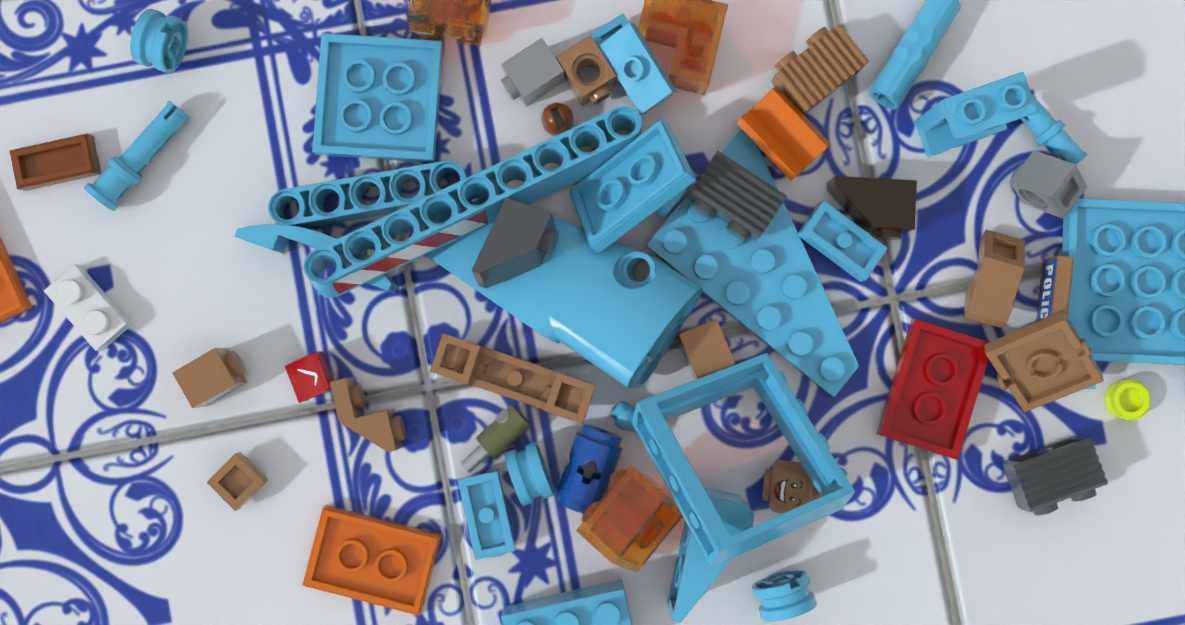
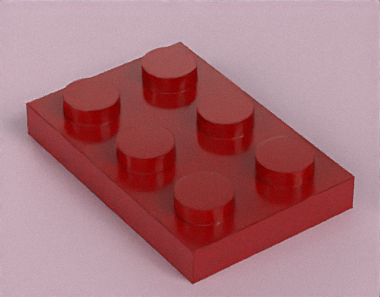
M911 319L876 434L958 460L989 360L984 345L989 342L921 320Z

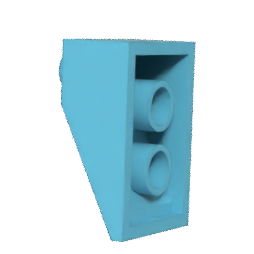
M704 487L731 536L753 527L754 513L749 512L750 505L740 495ZM684 521L667 600L672 621L679 623L683 621L731 560L729 559L714 567H710L686 521Z

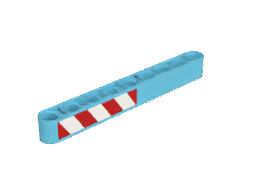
M625 106L603 113L313 250L304 261V272L315 290L324 297L334 298L347 293L494 222L505 198L530 205L586 178L641 135V116L635 109ZM624 129L630 131L631 133L628 135H620L617 134L616 131ZM584 146L596 148L592 152H583L579 149ZM548 163L560 165V167L554 170L543 168ZM513 180L524 182L519 187L507 186V183ZM477 197H484L487 199V201L481 205L470 204V202ZM446 214L450 216L443 223L432 222L438 215ZM403 232L413 233L406 241L395 240ZM365 250L375 251L368 259H357L359 254ZM336 268L330 277L319 278V275L325 269Z

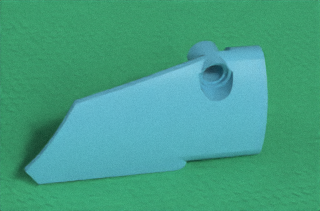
M478 199L470 202V204L481 205L485 203L487 199ZM446 214L438 215L432 222L443 223L450 216ZM555 217L553 219L556 230L559 231L558 241L552 254L546 253L541 266L487 289L478 285L472 268L494 222L426 254L431 260L551 341L556 343L562 342L627 388L641 387L650 378L697 304L703 291L702 287L667 266L657 257L618 242H613L603 251L597 253L590 248L583 228ZM646 260L650 266V273L644 281L639 282L635 276V269L640 262Z

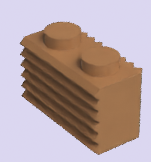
M840 24L830 31L825 26L822 27L806 41L809 48L798 56L794 51L790 52L774 66L778 72L771 80L773 86H778L804 115L860 72L870 62Z

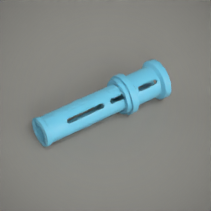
M168 101L167 105L120 157L116 155L113 158L111 157L107 161L109 165L93 184L87 183L84 189L101 204L115 211L118 208L116 202L132 184L138 185L141 182L142 176L139 173L190 117L171 101Z

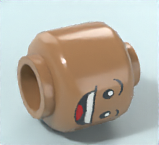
M778 460L772 469L766 468L762 500L769 502V507L772 511L785 513L821 497L801 463Z

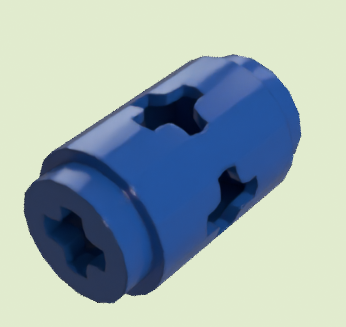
M583 425L581 433H576L569 454V465H566L557 488V492L560 493L557 501L559 504L582 514L596 515L598 507H603L610 487V476L615 472L623 449L620 447L621 436L599 427ZM589 461L596 462V470L600 474L593 473L591 478L584 477V469L579 467V465L587 466Z

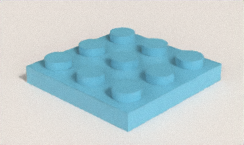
M321 33L312 152L315 155L434 163L443 58L442 41Z

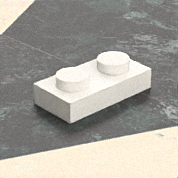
M72 265L44 290L95 351H103L132 326V323L81 265Z

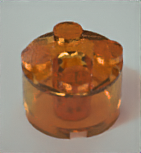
M409 0L406 25L410 27L411 33L419 34L418 38L423 40L442 41L443 35H450V37L458 39L460 44L481 46L482 38L487 37L491 0Z

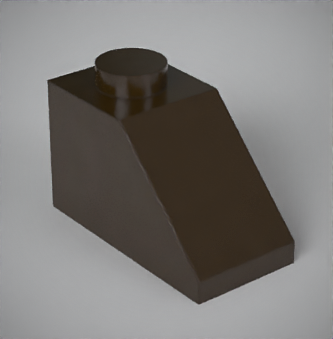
M834 176L827 182V191L863 230L866 232H877V239L899 240L901 239V234L915 229L917 180Z

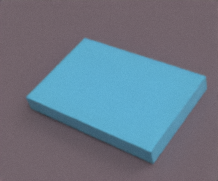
M661 118L569 192L590 248L600 253L695 182L696 178L670 124Z

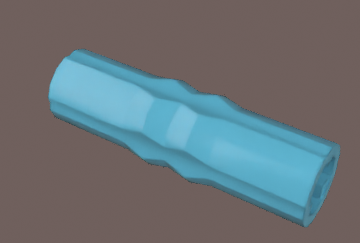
M958 0L925 1L868 93L874 101L892 110L899 108L960 11L961 4Z

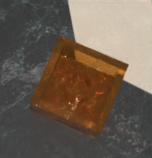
M629 464L626 469L618 471L612 477L608 484L609 490L603 498L586 509L581 519L582 524L576 531L612 564L639 572L683 515L670 492L656 480Z

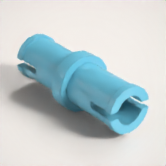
M1033 94L1037 111L1030 116L1021 118V120L1037 137L1034 140L1038 146L1043 144L1056 158L1073 164L1079 163L1088 154L1063 129L1065 126L1061 119L1056 121Z

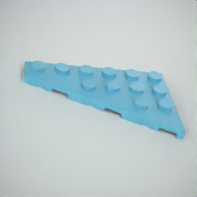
M740 129L722 151V154L778 189L759 147ZM686 196L645 247L672 269L702 287L704 295L830 397H835L857 370L859 364L801 238L797 235L798 232L784 202L761 237L756 241L749 237L745 242L726 230L729 223L716 215L709 219L691 207L694 201Z

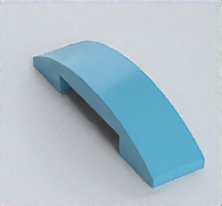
M263 224L239 228L234 236L282 254L285 252L289 239L316 249L336 240L334 237L311 229L280 224ZM361 252L357 257L358 260H365L369 258V256H367L363 252ZM388 273L367 282V284L396 293L398 287Z

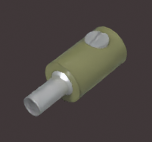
M511 404L506 410H502L496 419L476 437L480 445L461 462L462 466L470 473L489 455L497 459L532 425Z

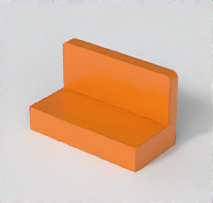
M778 86L772 88L750 111L736 121L739 127L790 181L831 145Z

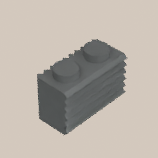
M717 150L687 197L694 201L691 205L694 210L709 219H712L714 215L729 223L726 227L729 233L746 242L749 237L754 241L761 237L787 195Z
M1071 436L1054 444H1049L1032 452H1027L1001 462L1018 508L1033 512L1034 515L1054 512L1059 508L1057 502L1071 498L1072 501L1090 499L1097 495L1096 488L1108 484L1105 472L1102 470V464L1099 462V456L1096 454V449L1090 437Z

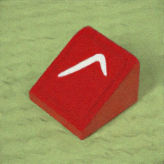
M323 351L314 352L285 366L299 403L331 391L330 381H334Z

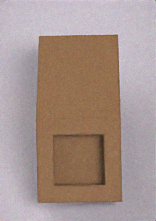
M985 230L979 242L978 268L966 288L965 318L1004 329L1008 322L1025 268V240Z
M354 377L330 381L338 421L387 452L403 448L401 440L406 439V429L401 415L396 416L394 409L363 416L361 408L366 407V400L361 384H355Z

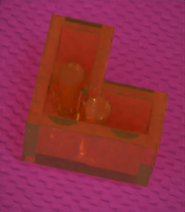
M712 0L644 1L638 29L646 41L675 48L668 76L675 88L705 95L710 84L728 4Z

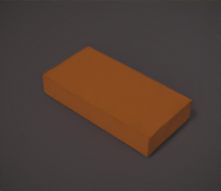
M88 133L9 150L18 190L27 191L101 174L94 136Z

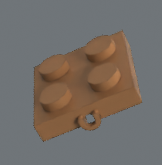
M1064 311L984 345L986 356L998 372L997 379L1003 390H1010L1024 412L1104 381L1102 371L1091 355V348H1088L1085 338H1080Z

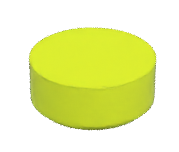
M1118 380L1108 387L1104 401L1107 410L1114 417L1124 420H1136L1148 412L1151 405V396L1146 386L1139 381Z

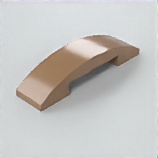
M445 333L442 334L430 372L488 390L581 424L584 423L596 388L595 384Z

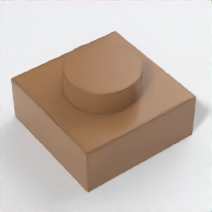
M238 452L207 483L234 511H237L261 489L268 479L241 452Z

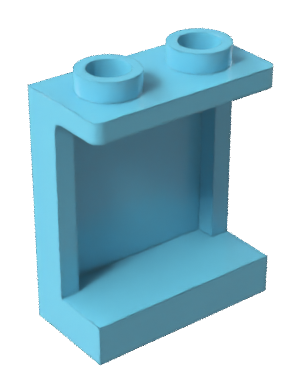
M1020 72L945 98L914 122L927 158L1001 133L1007 130L1006 123L1034 114L1037 111V107L1025 74Z

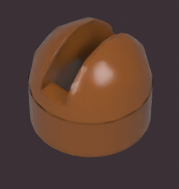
M552 103L544 109L541 119L543 128L548 134L557 136L572 128L573 114L568 106L563 103ZM555 109H558L564 126L557 128L551 113Z

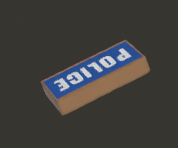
M1055 256L1042 260L1036 322L1061 311H1064L1068 317L1073 257Z

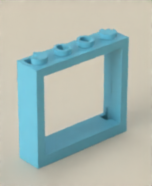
M768 353L641 400L636 404L631 422L710 567H714L842 510L855 492L846 478L848 473L845 469L839 467L829 451L826 438L823 434L816 431L807 416L805 405L794 396L786 383L783 371H778ZM754 387L821 497L731 536L666 421Z

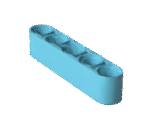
M440 161L292 187L277 191L271 196L268 203V211L275 222L281 225L313 228L387 215L442 190L440 187L442 177L448 173L459 174L460 181L468 178V175L458 163ZM409 180H418L420 183L418 194L412 198H403L401 194L403 184ZM372 186L378 187L380 190L378 201L372 205H364L362 201L364 191ZM338 193L340 198L338 208L330 213L325 212L323 208L325 198L330 194ZM297 200L299 212L294 218L287 220L284 215V209L289 202Z

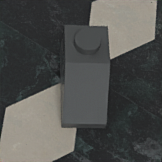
M505 198L472 268L478 285L487 289L541 266L546 253L552 254L559 237V231L556 230L552 213Z

